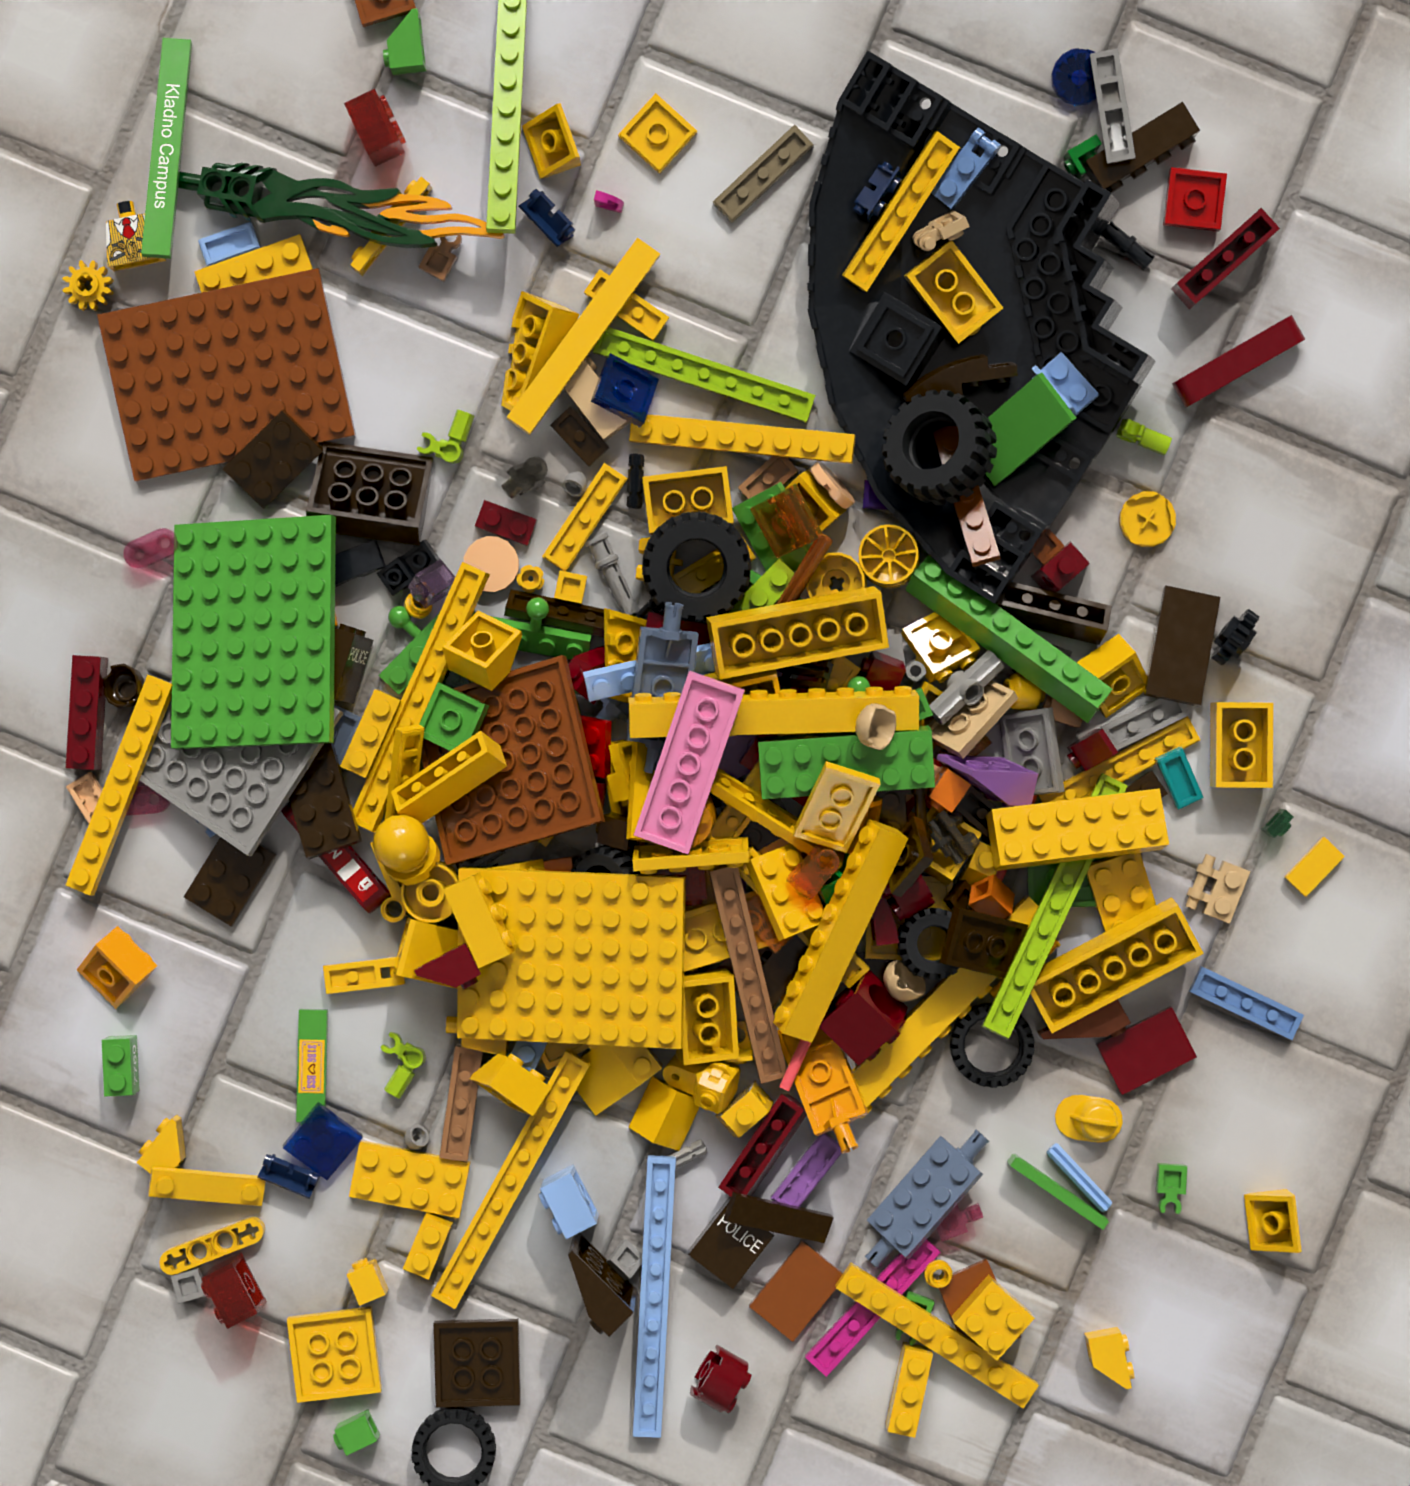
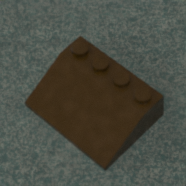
M322 442L321 447L324 450L318 457L306 508V516H335L336 534L419 546L425 521L433 457Z
M578 1233L572 1238L568 1256L588 1316L591 1319L589 1321L590 1325L599 1334L604 1332L610 1337L634 1313L637 1289L628 1280L625 1281L606 1262L607 1259L581 1233Z

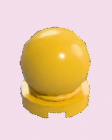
M405 814L390 816L374 832L372 846L378 861L384 865L386 872L392 880L402 882L407 886L419 884L431 876L429 872L434 868L435 863L439 864L440 850L436 842L428 835L425 826L413 817Z

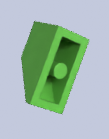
M418 8L411 9L387 39L388 49L383 50L385 67H390L393 75L426 72L421 17Z

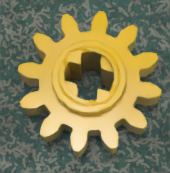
M80 260V269L77 270L72 266L68 267L73 275L62 278L69 284V287H65L62 291L68 295L72 294L68 302L72 305L78 303L79 309L82 311L86 310L88 304L90 308L97 311V302L107 305L108 302L104 298L105 294H114L107 287L114 280L111 277H104L108 272V269L104 266L98 269L97 262L92 260L89 267H87L86 263ZM86 281L91 282L92 289L89 291L84 285Z

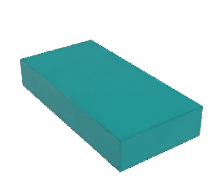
M1177 747L1155 758L1174 805L1178 810L1204 798L1182 747Z

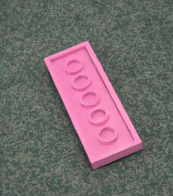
M689 671L634 836L689 854L745 692L744 689Z

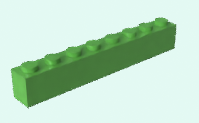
M929 555L912 574L906 587L908 593L974 639L982 647L994 653L997 658L1085 722L1089 723L1112 691L1111 687L1001 607L946 574L937 561Z

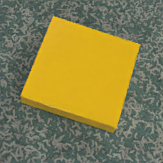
M655 93L623 128L618 137L655 171L661 174L697 134V130Z

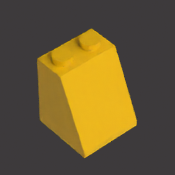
M407 917L393 969L395 975L455 988L416 976L414 969L458 947V929Z

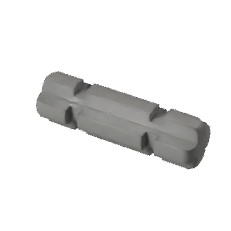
M699 1139L691 1143L690 1147L685 1146L680 1151L677 1150L667 1156H676V1170L693 1161L694 1157L697 1156L699 1158L705 1155L707 1148L704 1142Z

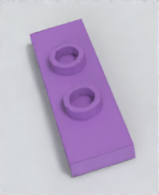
M827 1133L818 1136L773 1192L771 1199L775 1202L800 1207L842 1154L839 1143Z

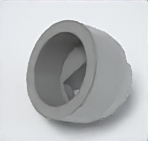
M581 472L569 473L562 484L563 489L572 496H581L587 486L585 475Z
M414 1125L404 1135V1142H406L409 1149L413 1150L422 1148L429 1141L427 1130L420 1125ZM417 1134L419 1139L414 1141L413 1136Z

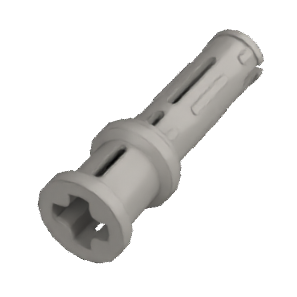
M604 533L585 542V546L590 548L595 558L596 569L601 570L605 576L621 613L632 615L638 612L639 608L617 564L619 557L613 553L607 540L608 534Z

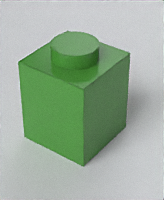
M368 1409L338 1423L334 1430L335 1434H333L336 1446L339 1450L343 1449L346 1456L376 1442L380 1436V1432Z

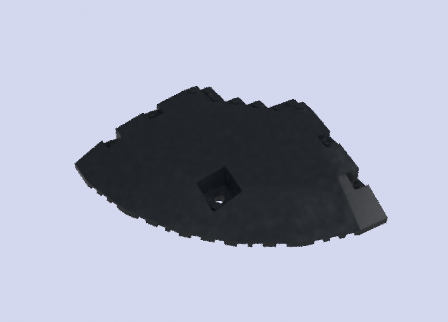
M867 50L837 102L836 116L833 126L830 127L829 141L825 154H823L820 164L822 166L809 202L810 244H808L809 283H807L809 309L807 310L811 327L815 334L820 366L824 373L826 393L829 405H831L838 419L839 426L843 429L844 433L856 435L854 454L858 462L861 463L877 498L904 525V528L916 538L924 550L937 561L946 574L996 604L1030 557V553L1043 532L1049 530L1093 459H1096L1141 389L1143 381L1156 362L1147 353L1109 331L1123 307L1113 298L1100 291L1114 268L1104 258L1092 252L1120 204L1112 193L1088 179L1084 183L1041 158ZM929 99L931 101L930 107L923 109L921 106L922 102ZM977 128H980L986 132L985 136L991 141L996 140L1001 144V147H1007L1008 153L1006 156L1001 157L997 152L953 209L966 217L970 227L963 230L964 234L952 241L1003 306V309L985 322L978 333L966 337L958 344L904 277L905 274L948 241V238L936 241V246L931 251H924L913 243V235L916 231L928 226L930 221L952 211L951 208L932 193L928 196L867 292H864L845 279L842 274L879 219V217H874L871 223H869L866 212L863 215H859L853 210L855 206L854 201L865 186L872 191L876 189L868 181L877 166L887 162L893 166V172L897 167H900V178L903 181L934 132L938 131L960 147L952 159L953 161L969 141L972 133ZM978 145L973 153L981 157L985 150ZM889 194V196L885 200V202L887 203L886 206L888 205L894 194ZM893 331H900L903 336L902 343L897 347H892L888 343V336ZM1062 352L1099 393V396L1076 415V419L1000 484L994 486L987 475H984L983 478L986 481L979 488L1000 553V560L972 567L954 504L947 500L944 505H935L932 502L924 503L902 489L890 477V472L886 470L883 463L884 459H886L882 455V445L886 444V440L883 439L885 429H890L891 424L889 420L892 415H898L900 412L898 408L904 402L907 405L910 403L903 399L902 393L922 376L940 366L980 354L988 357V365L1005 362L1017 364L1018 376L1010 377V382L993 383V379L984 380L982 381L983 385L966 387L965 383H962V396L972 402L988 418L1035 376L1032 368L1035 365L1041 370ZM933 434L925 440L921 449L920 464L922 469H934L942 466ZM1073 458H1078L1080 461V465L1076 469L1070 467V461ZM1023 530L1030 532V538L1027 541H1023L1020 537Z

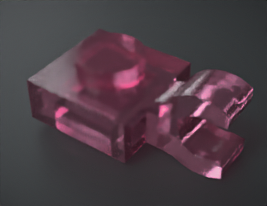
M979 1203L971 1205L960 1211L958 1204L936 1228L942 1242L968 1232L966 1223L983 1218Z

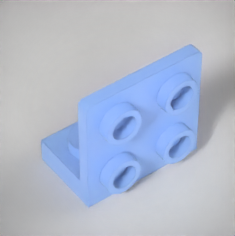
M1062 352L1041 370L1036 365L1032 368L1035 376L1040 373L1044 374L1075 416L1099 396V393Z

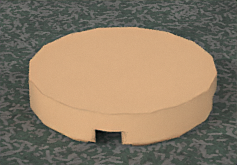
M816 461L810 467L814 478L827 489L830 494L829 496L838 505L847 509L855 503L853 496L845 485L824 463Z
M486 536L476 540L468 547L464 555V563L490 574L483 589L484 592H497L508 588L515 581L519 572V558L516 550L508 541L499 537Z

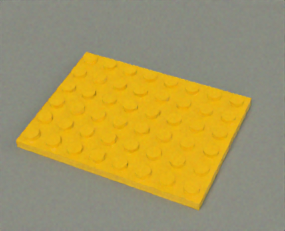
M463 867L458 869V882L481 872L482 877L488 879L492 888L490 895L494 903H497L502 909L504 915L502 921L506 930L509 929L515 938L516 945L514 948L516 951L479 968L481 975L476 977L478 982L464 990L461 985L457 987V1038L682 1049L686 876ZM458 925V946L463 943L467 945Z

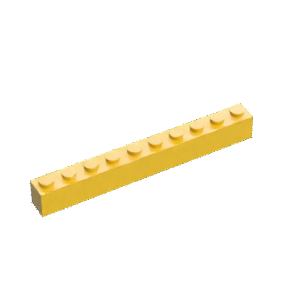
M897 686L894 687V691H883L881 687H867L866 691L854 692L853 688L847 687L838 688L837 692H825V689L812 688L808 690V693H797L794 689L779 690V694H768L766 690H752L750 694L743 695L730 735L855 732L858 715L870 704H880L895 712V731L919 730V695L916 690H912V687ZM667 692L663 694V697H652L650 693H637L634 695V698H628L630 738L667 737L681 693Z
M1026 894L1013 907L1012 915L1006 919L1027 924L1029 927L1038 905ZM959 968L958 972L954 975H949L947 978L942 979L904 1017L906 1021L899 1029L901 1033L893 1043L888 1044L886 1042L880 1047L881 1051L873 1060L869 1061L866 1059L859 1066L856 1065L852 1069L868 1112L873 1108L870 1104L877 1097L882 1099L891 1091L893 1087L890 1084L897 1077L902 1079L911 1071L913 1067L910 1064L917 1057L922 1059L932 1049L930 1044L937 1037L942 1039L952 1029L950 1024L957 1017L962 1019L972 1009L970 1004L977 997L982 999L992 989L990 984L998 976Z

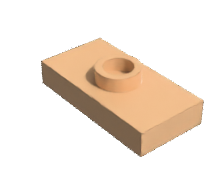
M92 772L85 774L66 786L88 824L102 792V787Z

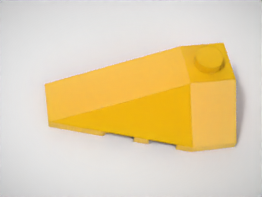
M521 291L512 318L511 327L516 328L514 344H509L508 353L512 354L511 368L505 373L501 406L510 411L513 409L575 324L579 316L578 313L560 304Z

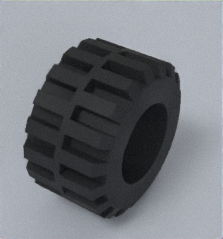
M607 845L583 852L581 858H577L574 862L576 868L571 870V872L604 873L606 867L614 874L646 875L641 874L640 871H633L632 860L634 850L625 851Z
M927 908L905 920V923L900 926L898 930L900 931L898 936L899 943L896 950L897 954L901 957L900 961L911 973L922 978L935 980L947 978V976L958 972L959 967L940 963V959L934 961L925 959L921 956L917 947L920 933L928 927H939L947 934L952 912L940 908Z

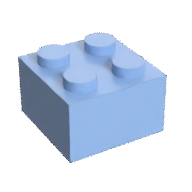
M574 1164L543 1179L540 1187L541 1193L538 1195L544 1208L551 1209L554 1217L551 1220L558 1234L563 1233L565 1238L568 1239L597 1224L599 1213Z

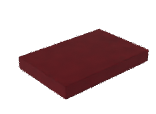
M1171 1006L1126 1028L1127 1030L1116 1037L1112 1038L1110 1036L1096 1043L1121 1095L1197 1058Z

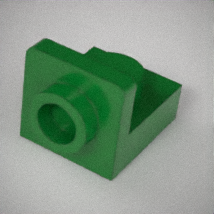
M1097 134L1071 148L1064 155L1065 161L1063 164L1066 171L1079 180L1086 174L1080 160L1085 163L1086 160L1098 154L1097 150L1102 145Z

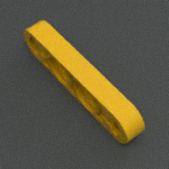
M248 1217L171 1247L160 1257V1268L166 1274L175 1275L255 1244L264 1236L265 1224L258 1217ZM249 1223L252 1227H258L259 1230L255 1233V1237L252 1234L244 1235L240 1238L243 1243H239L238 1233L245 1231ZM228 1233L232 1236L233 1245L230 1248L220 1246L218 1243L220 1234ZM200 1243L206 1247L207 1254L204 1258H196L193 1255L192 1247L194 1244ZM186 1252L187 1258L179 1261L176 1264L177 1268L173 1264H167L170 1254L177 1258Z

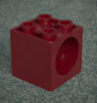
M869 970L852 987H846L831 1001L819 1028L859 1066L866 1059L869 1061L873 1060L881 1051L880 1047L886 1042L891 1044L898 1038L901 1033L899 1029L906 1021L904 1016L908 1007L903 1002L892 998L884 984Z

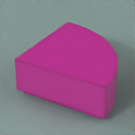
M596 190L594 196L596 207L618 213L622 212L624 202L621 199Z

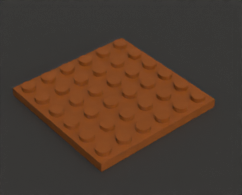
M560 655L511 670L492 691L474 682L454 688L489 705L479 731L485 733L501 746L507 767L435 815L446 865L451 866L605 822L566 656ZM423 738L421 758L424 769L450 751Z

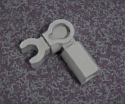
M915 658L905 666L906 672L899 686L910 687L914 682L921 679L926 674L924 665L919 661H915Z

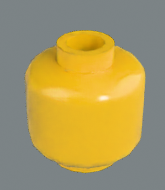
M1019 673L1012 674L1009 679H1005L1003 682V686L1015 691L1018 697L1017 701L1010 707L1011 709L1035 710L1040 702L1042 703L1045 699L1046 693Z

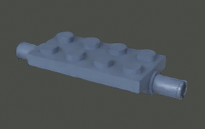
M672 602L665 603L663 627H640L631 698H634V695L637 693H650L652 697H663V694L667 692L682 693L689 671L694 672L699 634L680 629L683 604L674 603L672 605ZM628 720L626 738L628 741L645 744L647 755L644 772L653 774L667 737L630 738Z
M977 1129L961 1148H955L944 1137L940 1136L867 1219L881 1234V1239L865 1255L875 1267L879 1268L893 1250H898L905 1258L910 1259L983 1176V1173L973 1165V1159L990 1141Z

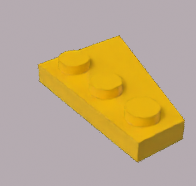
M604 608L605 667L636 660L640 627H646L647 620ZM632 692L608 698L628 703V698H631Z

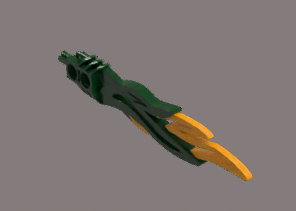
M243 162L235 165L215 163L211 168L202 167L201 175L181 171L179 175L178 188L197 191V195L204 201L206 208L228 212L233 218L237 219L239 218L236 214L243 215L249 221H252L250 216L256 217L260 223L299 219L315 229L336 236L350 237L349 232H352L374 243L401 248L436 247L438 244L434 238L453 235L505 238L503 233H487V222L471 216L456 213L441 215L412 214L410 212L452 210V206L448 202L437 198L402 194L398 188L359 190L342 181L329 178L297 181L278 172L276 168H263L260 165L250 166V164ZM222 181L221 188L218 191L212 192L213 185L216 182ZM265 185L271 193L261 199L263 186ZM249 186L248 193L244 196H239V191L243 187ZM320 190L338 191L346 194L328 193ZM306 198L326 199L332 206L343 211L293 201ZM402 203H423L417 205L388 208L379 213L377 216H374L362 210L380 208ZM396 220L414 224L462 222L479 228L452 226L429 230H414L389 221ZM318 221L330 223L331 227L326 226ZM369 231L376 232V233H380V234H384V235H388V236H393V237L382 236V235H378V234L371 233V232H369Z

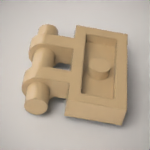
M952 210L930 221L928 226L916 231L913 235V243L924 251H931L935 248L936 241L947 238L948 241L957 239L964 234L963 230L970 226L965 216Z
M1205 854L1202 864L1199 863L1196 869L1198 874L1193 887H1189L1186 894L1189 897L1185 906L1196 910L1199 900L1206 903L1202 913L1230 924L1251 871L1226 861H1222L1219 870H1215L1212 867L1216 857ZM1208 877H1212L1215 880L1210 893L1207 894L1203 890Z

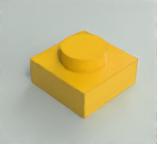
M560 570L554 598L582 604L588 576Z

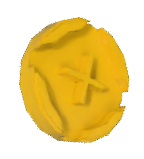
M1143 491L1131 496L1123 504L1119 514V526L1123 535L1130 543L1139 547H1154L1164 543L1172 534L1176 525V513L1172 503L1154 491Z

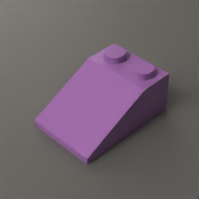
M938 754L937 760L969 782L976 790L984 793L985 798L1001 801L1002 806L1005 808L1032 804L1038 773L1003 757L966 755L962 759L956 755Z

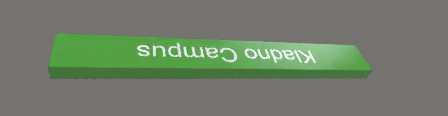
M162 39L141 250L143 257L167 259L172 257L192 52L191 39Z

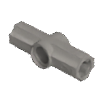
M988 650L965 672H954L947 681V689L929 705L933 713L931 716L935 721L943 726L965 704L974 705L979 702L984 694V686L1005 668L1002 662L994 653Z

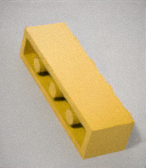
M479 731L392 790L391 794L397 813L408 815L417 819L420 823H424L507 767L501 746L485 733Z

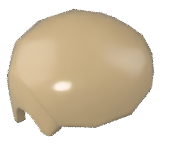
M880 704L867 705L856 719L855 733L859 741L865 746L877 750H882L890 744L896 729L895 712Z
M894 960L887 965L883 981L887 992L896 1001L907 1002L924 995L926 991L924 978L913 975L900 960Z

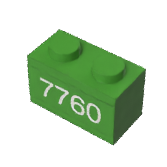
M137 1035L108 1036L102 1039L104 1097L136 1094L140 1091Z

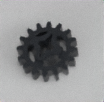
M1247 609L1240 618L1234 615L1214 640V643L1218 646L1211 658L1220 665H1224L1231 656L1237 659L1247 649L1257 634V631L1253 628L1260 616L1250 609Z

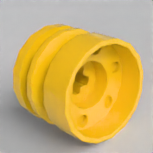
M841 552L827 553L808 582L806 590L810 598L840 593L837 589H830L833 586L832 580L834 578L838 581L842 579L845 581L842 583L844 589L840 592L867 587V578L860 564L851 556Z

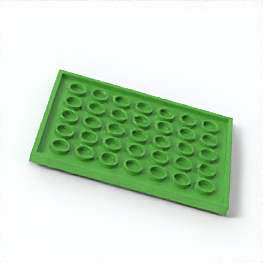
M318 515L174 525L172 749L334 743L335 516Z

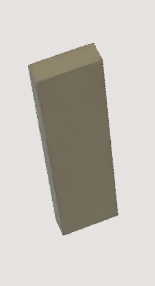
M794 124L713 201V204L733 223L814 147V144Z

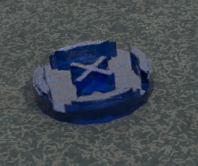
M1074 48L1063 53L1055 62L1051 73L1052 87L1056 95L1065 103L1081 106L1088 105L1097 100L1090 54L1095 53L1094 51Z

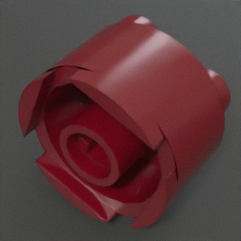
M922 875L916 879L913 886L902 897L891 894L889 882L884 889L886 897L889 895L891 897L887 902L900 921L902 919L908 920L916 913H920L936 903L932 899L933 895Z
M716 1345L717 1352L710 1351L698 1368L694 1378L699 1381L697 1387L691 1385L690 1395L718 1412L725 1411L729 1414L737 1402L735 1397L740 1388L745 1389L752 1374L747 1372L749 1368L747 1361Z

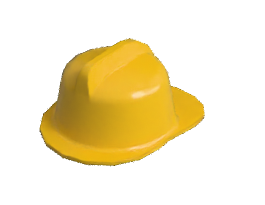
M1071 1095L1062 1100L1055 1112V1120L1059 1130L1065 1136L1075 1140L1096 1143L1108 1142L1116 1137L1123 1124L1122 1113L1119 1107L1113 1101L1105 1098Z

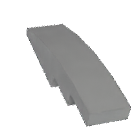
M1118 48L1091 53L1090 59L1107 164L1136 159Z

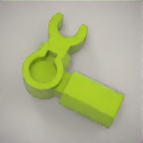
M457 409L448 433L449 441L444 439L437 441L432 434L424 432L421 436L429 439L430 445L428 448L417 447V450L425 455L435 453V457L443 459L450 464L459 463L464 456L461 445L463 442L466 443L475 416Z
M1122 419L1116 433V437L1130 443L1138 441V446L1163 456L1167 453L1172 440L1171 437L1146 428L1145 425H1140V423L1130 419Z
M390 1032L388 1036L395 1040V1046L389 1048L383 1044L380 1048L385 1053L397 1054V1058L403 1062V1065H398L384 1090L400 1099L415 1076L414 1069L421 1067L425 1063L426 1054L422 1048L415 1047L408 1042L404 1044L399 1034Z

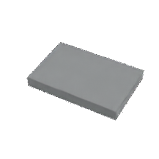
M1053 708L1004 714L999 719L1005 759L1038 773L1034 795L1064 792Z

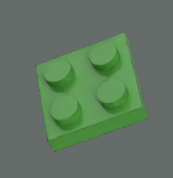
M438 682L419 724L425 728L423 738L451 751L478 733L489 705Z

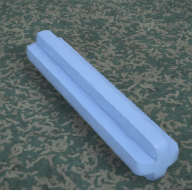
M1053 1144L1047 1150L1048 1156L1101 1212L1108 1210L1112 1205V1201L1059 1144Z

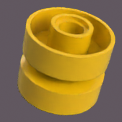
M881 525L870 530L862 539L858 553L859 562L865 576L873 584L882 588L892 589L905 585L919 567V551L915 539L907 530L897 525Z
M442 861L439 864L435 863L434 868L429 872L431 876L419 884L407 886L402 883L401 900L403 906L412 917L419 921L427 923L439 922L453 914L443 889L458 882V871L453 866L446 865Z

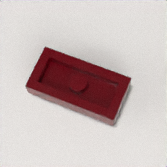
M484 500L475 527L528 546L538 520Z

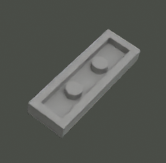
M1158 698L1100 728L1105 731L1118 751L1190 714L1185 704Z

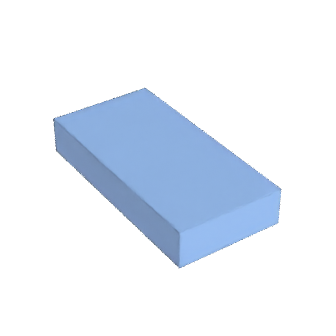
M251 221L198 240L207 267L261 248Z

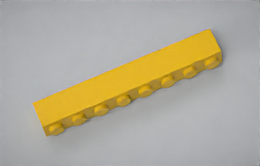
M868 819L865 827L861 829L855 849L848 856L847 866L841 878L835 884L831 900L825 906L822 919L817 929L811 935L807 951L801 957L798 970L793 980L787 986L783 1002L776 1009L773 1023L783 1034L812 1043L908 841V838L898 829Z

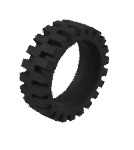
M982 1003L981 1005L973 1006L966 1016L957 1020L954 1024L955 1026L950 1035L952 1059L962 1075L971 1082L983 1087H1004L1011 1082L1017 1081L1021 1075L1025 1074L1028 1066L1031 1065L1032 1056L1035 1051L1034 1037L1029 1024L1020 1014L1014 1027L1019 1038V1052L1014 1062L1006 1069L998 1072H984L974 1067L968 1060L965 1052V1038L974 1024L986 1018L992 1003Z
M464 1407L439 1409L424 1420L415 1434L411 1456L416 1474L419 1473L420 1480L423 1483L427 1482L428 1486H478L487 1478L494 1464L496 1455L495 1436L491 1431L489 1423H485L484 1418L480 1414L476 1415L475 1411L471 1409L464 1410ZM447 1424H462L471 1429L478 1437L482 1448L481 1459L477 1467L470 1473L460 1477H448L437 1472L430 1464L426 1453L427 1442L431 1434L439 1427Z

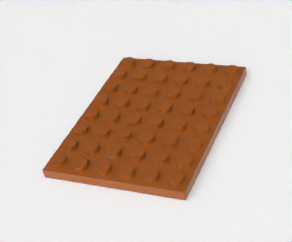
M319 268L97 314L132 473L136 482L227 463L282 409L317 443L356 436Z

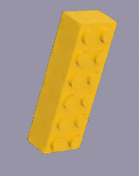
M874 586L706 617L714 670L720 680L889 648L881 591Z
M1160 788L992 809L986 815L995 871L1157 851L1169 845Z
M1171 897L1044 964L1030 994L1051 1033H1054L1204 953L1179 905Z

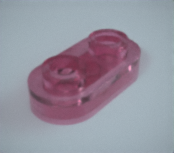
M157 529L129 542L123 552L124 559L131 567L137 569L146 568L174 555L178 545L177 536L169 529ZM164 538H168L170 541V545L167 548L161 546V541ZM138 550L144 551V557L141 560H138L135 556Z
M138 786L126 816L161 813L169 807L170 801L148 786ZM153 794L159 797V802L156 805L150 801V797Z

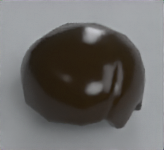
M127 664L112 665L110 667L111 672L103 678L104 695L108 703L120 709L136 705L145 682L141 673Z

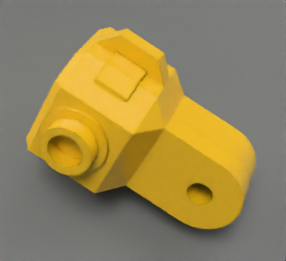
M675 1054L663 1069V1078L671 1087L693 1095L694 1105L719 1114L725 1111L733 1100L738 1089L741 1070L739 1066L730 1062L726 1063L724 1060L683 1065Z

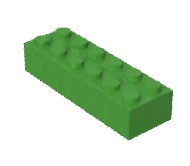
M929 725L919 726V730L895 731L890 744L882 750L865 746L859 741L855 732L757 737L762 799L809 796L826 761L880 778L881 785L878 791L935 787L932 730Z

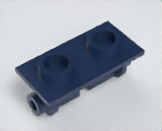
M887 162L878 165L868 181L876 189L872 191L865 186L854 201L855 206L853 210L859 215H863L866 212L869 223H871L874 217H880L887 204L885 200L890 193L895 194L902 183L900 167H897L893 172V166Z
M533 190L529 195L530 198L518 206L556 247L574 236V223L560 210H557L554 214L551 212L555 204L543 191Z
M267 1154L257 1177L310 1199L320 1175L316 1174L315 1170L309 1171L277 1158L275 1154Z

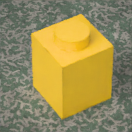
M363 1258L351 1264L352 1269L346 1275L359 1306L386 1295L389 1289L376 1259L368 1261L367 1258Z

